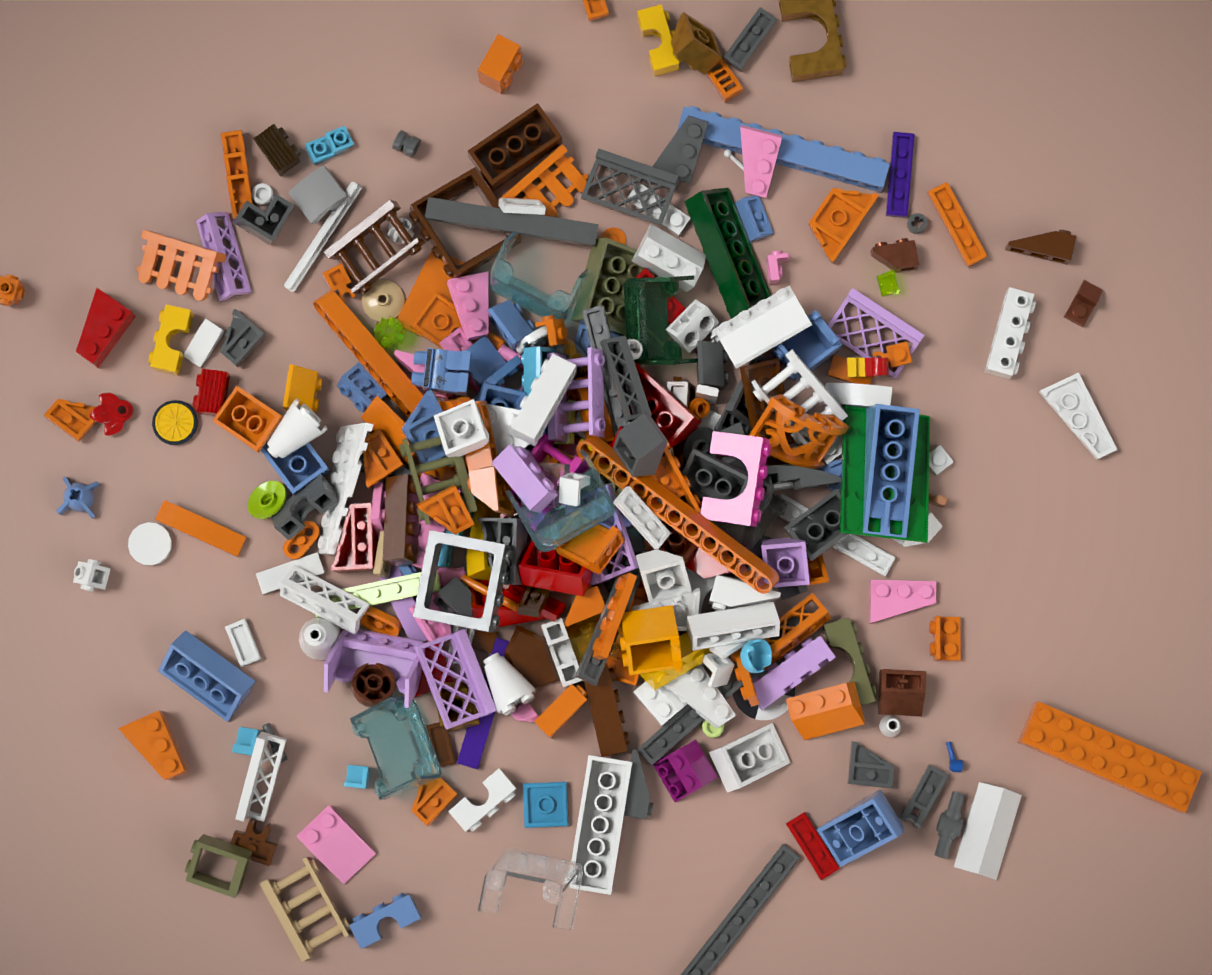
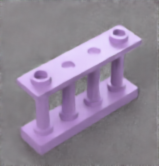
M590 347L588 348V357L567 359V361L575 364L576 367L588 366V378L572 380L567 389L588 387V400L567 403L566 391L548 423V440L567 442L568 433L589 431L591 436L605 437L606 423L604 420L603 365L605 360L602 350ZM547 353L548 360L551 358L552 354H555L566 360L565 355L558 353ZM589 409V422L567 424L568 411Z

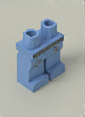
M427 348V351H415L414 364L425 365L424 373L412 372L411 384L423 387L424 391L432 390L434 392L467 396L471 351H449Z

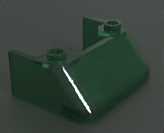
M694 275L642 277L626 280L624 284L627 340L635 339L639 341L643 348L640 358L634 360L635 363L639 365L698 363V358H682V350L679 343L669 341L668 332L666 331L668 327L667 298H673L677 295L679 281L694 280Z

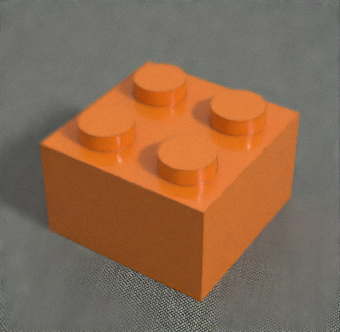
M497 34L477 70L479 83L500 94L503 93L504 89L508 90L513 81L511 77L514 71L518 72L523 64V60H521L523 55L521 54V46Z

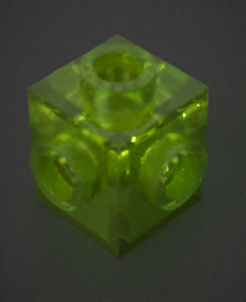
M388 317V319L382 318L380 323H376L373 334L376 335L375 339L383 348L391 349L393 347L398 349L399 343L402 344L406 331H404V327L400 324L399 319ZM387 328L393 330L391 334L385 333Z

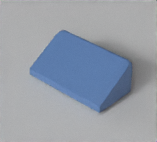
M760 196L744 197L735 203L750 242L774 234Z

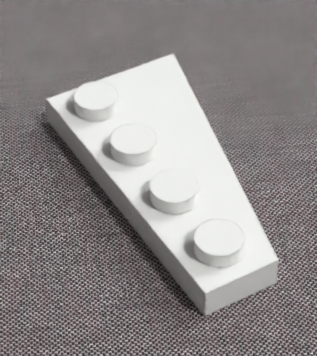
M1079 372L1039 391L1042 397L1096 460L1117 450Z

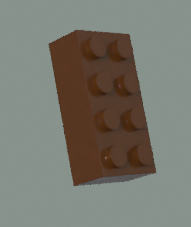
M537 103L467 152L469 159L478 168L492 191H494L562 145L563 141L558 130Z

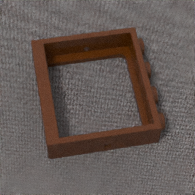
M477 167L410 204V218L414 224L418 223L420 225L422 237L426 242L430 241L432 244V252L437 259L441 258L444 263L443 269L448 277H463L521 243V235L504 232L506 235L504 240L457 266L428 221L425 220L428 197L450 200L471 187L477 190L486 206L500 208L498 206L499 201Z

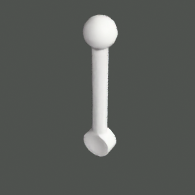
M729 149L725 150L724 156L730 158L744 171L743 164L732 155V151Z

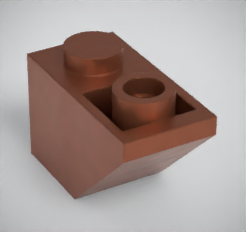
M908 238L896 240V243L893 244L880 242L875 244V247H872L870 251L873 258L895 273L916 270L919 267L915 240L909 241Z

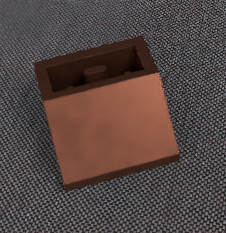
M881 669L879 671L878 714L922 717L926 693V671Z

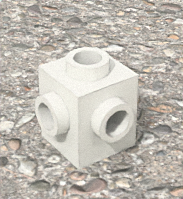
M88 559L87 563L78 561L74 571L73 583L80 584V589L93 592L94 588L105 590L110 568L100 566L101 562Z

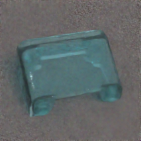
M390 697L350 718L354 734L360 738H367L381 778L375 781L374 786L379 800H386L440 778L442 775L440 764L414 699L409 708H405V697Z

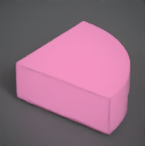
M524 703L516 707L517 710L510 714L516 721L534 722L538 718V715L529 703L525 705Z

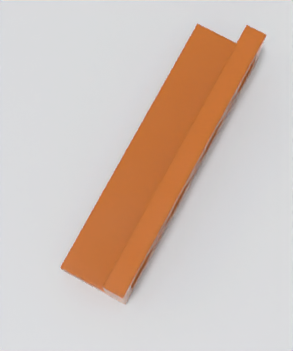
M813 593L779 618L780 625L784 623V626H780V630H783L779 640L764 639L768 644H772L770 646L772 651L771 665L831 620L828 610ZM812 601L819 608L812 614L804 613L805 606ZM792 616L800 617V622L795 627L787 626L788 619ZM771 665L764 667L763 670H766Z

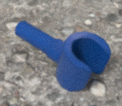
M947 742L946 746L950 759L949 769L952 772H961L963 770L962 760H955L952 744Z

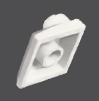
M474 399L434 415L442 445L448 457L463 456L484 447L489 441V433L484 427Z

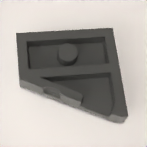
M852 741L847 784L892 788L894 766L865 749L857 742Z

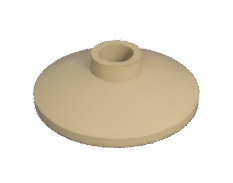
M389 280L374 282L371 285L372 288L362 296V306L365 313L377 322H389L396 319L405 304L401 288ZM385 296L387 300L384 303H380L379 298Z

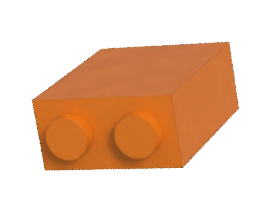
M571 684L534 723L551 739L588 702L585 698L587 693L579 685L574 687Z

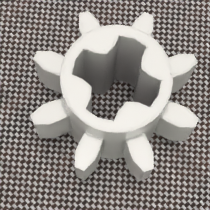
M398 218L409 235L413 237L414 233L412 230L414 226L411 225L409 220ZM390 222L387 227L389 230L387 236H390L394 243L405 244Z

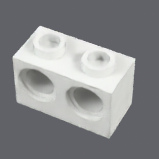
M695 299L667 327L666 331L678 346L690 353L696 348L697 341H702L719 324V321L707 306Z

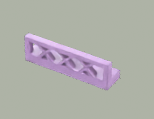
M206 213L196 221L203 247L227 254L225 263L217 261L216 267L219 270L218 273L214 272L213 275L219 301L228 300L234 295L249 294L251 288L229 213ZM216 219H223L224 229L217 225ZM223 238L229 241L230 249L223 245ZM229 257L235 261L236 269L229 265ZM235 277L241 281L243 288L236 289Z

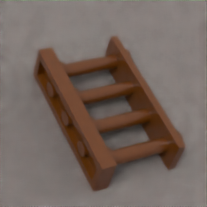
M389 200L324 251L328 259L340 260L357 283V285L350 289L352 293L365 294L368 292L374 282L409 255L417 254L422 249L421 246L425 244L423 239L416 238L413 240L398 219L397 211L401 207L397 201ZM384 221L391 222L407 245L398 253H396L380 230V225ZM369 233L375 236L390 258L381 266L363 242L364 237ZM352 246L358 248L373 270L364 279L347 256V250Z

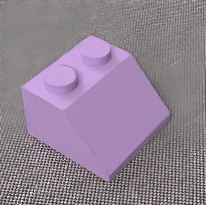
M790 538L763 540L761 545L763 561L779 575V581L774 587L810 585L806 541Z

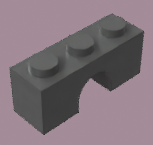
M321 474L289 498L275 515L271 516L275 529L286 539L290 540L305 528L304 519L311 510L317 509L323 514L338 502L334 486Z

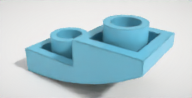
M345 126L327 132L324 137L305 144L306 151L313 165L334 157L354 146Z

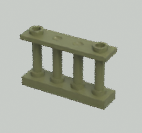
M438 436L413 444H409L407 438L402 439L403 444L399 445L402 457H407L419 503L424 501L423 495L445 490L455 485L457 488L461 487L463 495L461 498L468 512L478 511L474 496L468 488V474L463 456L445 457L415 466L411 453L442 445L441 438ZM449 465L451 467L455 466L457 475H454V478L420 487L417 474ZM417 508L420 521H424L426 525L431 524L430 516Z

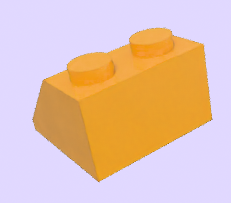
M289 364L283 408L286 412L296 398L300 400L298 403L300 406L306 404L313 412H318L319 399L316 398L317 392L322 389L323 378H320V374L317 371Z

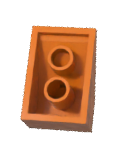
M236 386L212 421L259 453L283 419V416Z

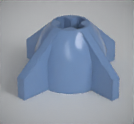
M66 476L62 479L67 488L63 494L64 503L57 509V513L61 515L70 508L77 512L86 511L91 518H95L96 516L90 507L94 502L93 490L99 487L100 484L97 481L88 486L80 482L72 484Z

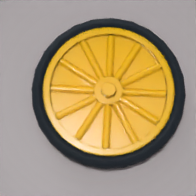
M180 400L167 401L157 408L152 419L155 435L159 440L169 445H180L190 440L195 434L198 425L194 409L186 402Z

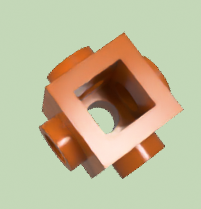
M6 274L5 277L0 276L1 305L11 307V304L18 305L19 301L23 299L25 288L18 280V277Z

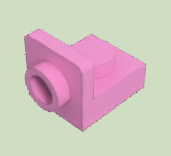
M774 251L770 253L771 255L767 256L766 265L769 285L778 284L779 277H782L783 274L781 264L778 265L777 263L787 262L789 253Z

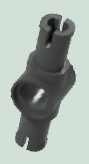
M952 792L948 809L944 813L942 812L939 817L936 831L940 837L934 854L937 857L947 859L952 840L954 841L955 837L958 838L963 825L960 812L965 797L962 793Z

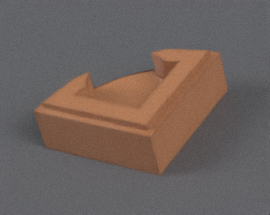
M929 493V504L940 508L945 506L947 497L941 495L934 496Z

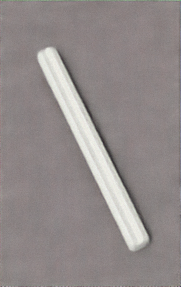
M355 182L350 183L345 191L349 197L335 211L331 212L285 282L284 287L287 290L294 292L362 190L359 184Z

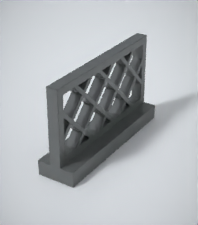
M598 148L596 160L581 199L662 226L674 192L678 188L679 176ZM598 167L608 168L610 175L599 180L596 174ZM625 174L628 175L630 182L618 186L615 177ZM613 179L617 188L605 193L601 183ZM642 180L648 182L650 189L638 193L635 183ZM599 185L603 194L597 197L589 196L590 188ZM632 185L636 195L625 200L621 190ZM662 187L669 189L668 196L658 200L655 190ZM619 192L623 201L617 204L610 203L607 196ZM652 192L656 202L645 206L641 197ZM639 199L643 208L637 211L630 210L627 203ZM658 205L661 210L659 219L650 217L647 210Z

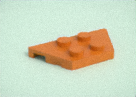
M832 188L809 221V227L832 264L877 200L878 194L859 193V191H844L843 189Z

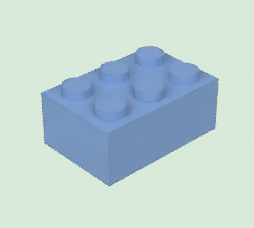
M267 442L261 449V452L293 495L320 474L324 477L331 472L309 442L284 458L279 456L277 458L273 457L267 450L269 448Z

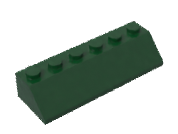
M729 188L702 190L685 200L687 212L692 220L695 232L698 235L730 318H734L740 312L748 310L759 301L772 296Z

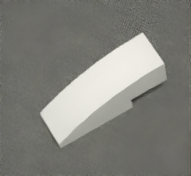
M854 383L825 384V388L842 407L868 408L875 404L890 405L892 387Z

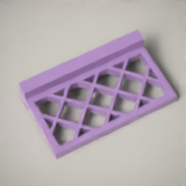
M854 288L851 289L828 324L831 329L834 323L844 321L846 333L836 336L840 338V342L863 358H871L867 347L880 345L881 352L884 353L882 344L894 341L895 344H898L897 341L904 339L913 344L909 350L910 355H912L924 337V334ZM848 302L857 307V316L845 318L844 308ZM859 309H861L862 311H864V312L867 313V314H862V315H860V310H859ZM842 313L843 319H838V317ZM861 317H873L876 327L863 330ZM859 318L861 330L848 333L846 320ZM877 321H879L880 323L884 324V326H879V327H878V322H877ZM890 328L893 331L894 339L881 342L879 329ZM877 330L879 342L866 345L864 332ZM862 333L864 345L853 346L849 335ZM896 333L899 334V335L902 336V337H901V338H896ZM847 336L848 342L841 337ZM865 348L866 354L859 349ZM904 365L899 366L895 372L888 369L889 375L896 379Z
M611 484L580 496L579 506L564 505L568 518L578 509L582 511L585 518L591 521L595 520L600 523L599 525L608 529L612 525L606 521L609 513L613 514L615 518L613 526L620 530L625 540L618 549L619 552L616 560L611 559L609 563L614 565L611 574H608L606 567L600 575L593 572L590 582L591 586L605 583L612 578L639 568L620 510L613 503L616 498ZM602 492H606L608 498L606 505L599 501ZM586 499L593 503L590 512L587 511L584 502ZM597 506L604 509L602 518L595 516ZM623 554L628 557L630 563L628 567L620 564Z
M465 629L414 647L446 730L497 711ZM450 640L453 650L451 654L441 649L445 641ZM430 648L435 651L432 661L425 657L422 649ZM439 654L449 658L446 668L436 663ZM452 661L460 665L459 675L449 670ZM434 667L444 672L440 681L432 676ZM447 674L457 679L454 688L444 684ZM460 681L468 685L469 691L467 695L457 690ZM441 688L451 692L448 702L441 699L439 694ZM455 695L465 699L462 709L452 704ZM468 702L475 704L478 711L477 714L472 715L465 711ZM449 709L460 713L457 721L450 722L448 717Z

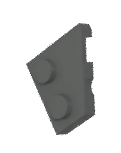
M234 309L232 313L233 319L230 327L227 329L226 340L223 342L221 354L238 368L263 341L266 335L238 310Z

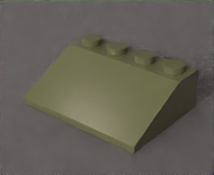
M606 237L596 239L595 247H591L571 321L585 325L582 311L603 305L610 332L638 340L641 327L632 317L648 301L630 284L644 269L632 262L637 251L636 249Z

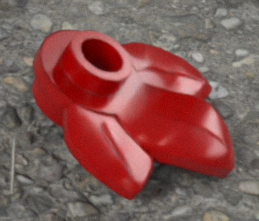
M102 393L99 395L101 405L92 410L90 418L96 422L105 423L104 434L111 436L123 429L124 422L133 415V407L128 401L120 400L113 393ZM125 407L126 413L119 414L118 409Z

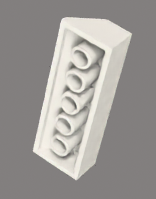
M588 755L567 888L611 895L632 762Z

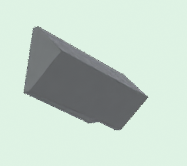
M759 355L752 359L749 364L765 361L766 359ZM742 378L718 420L714 431L719 432L741 422L749 435L751 426Z
M696 448L692 449L682 476L685 475L691 484L689 489L692 495H696L702 500L703 497L723 500L734 499L743 493L748 483V472ZM763 480L764 498L760 501L759 507L761 516L772 500L774 484Z
M841 488L831 492L784 527L791 539L806 541L807 559L813 561L850 535L840 533Z

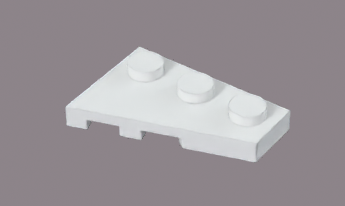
M702 665L696 666L663 686L676 694L683 703L686 702L695 709L697 714L716 729L736 716L718 688H710L708 686L710 676Z

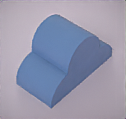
M878 790L820 826L817 831L841 867L897 838L904 832L905 827L882 791Z

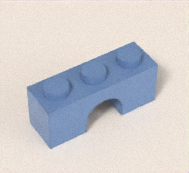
M403 892L392 898L393 903L387 906L382 903L372 908L374 913L368 916L362 913L352 919L354 923L349 926L361 949L383 938L379 931V923L384 917L394 918L400 928L422 918L411 894L405 896Z

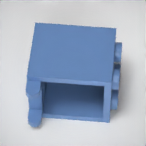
M816 310L807 316L812 324L810 327L772 348V356L779 358V362H782L785 367L790 362L786 356L787 350L791 351L793 349L811 371H814L839 352L842 346L840 338L832 332L822 319L821 314ZM799 372L789 376L791 380L795 379L797 382L802 377Z

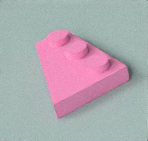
M488 271L449 279L447 285L466 341L479 339L483 336L487 337L489 334Z

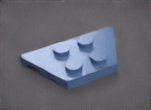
M432 390L426 391L401 428L409 444L440 436L434 415L443 411ZM443 445L414 452L420 464L448 457L445 454Z

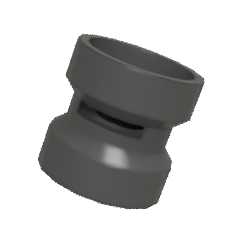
M400 130L394 140L392 149L398 152L403 151L406 156L413 158L420 146L421 139L415 136L410 137L407 132Z

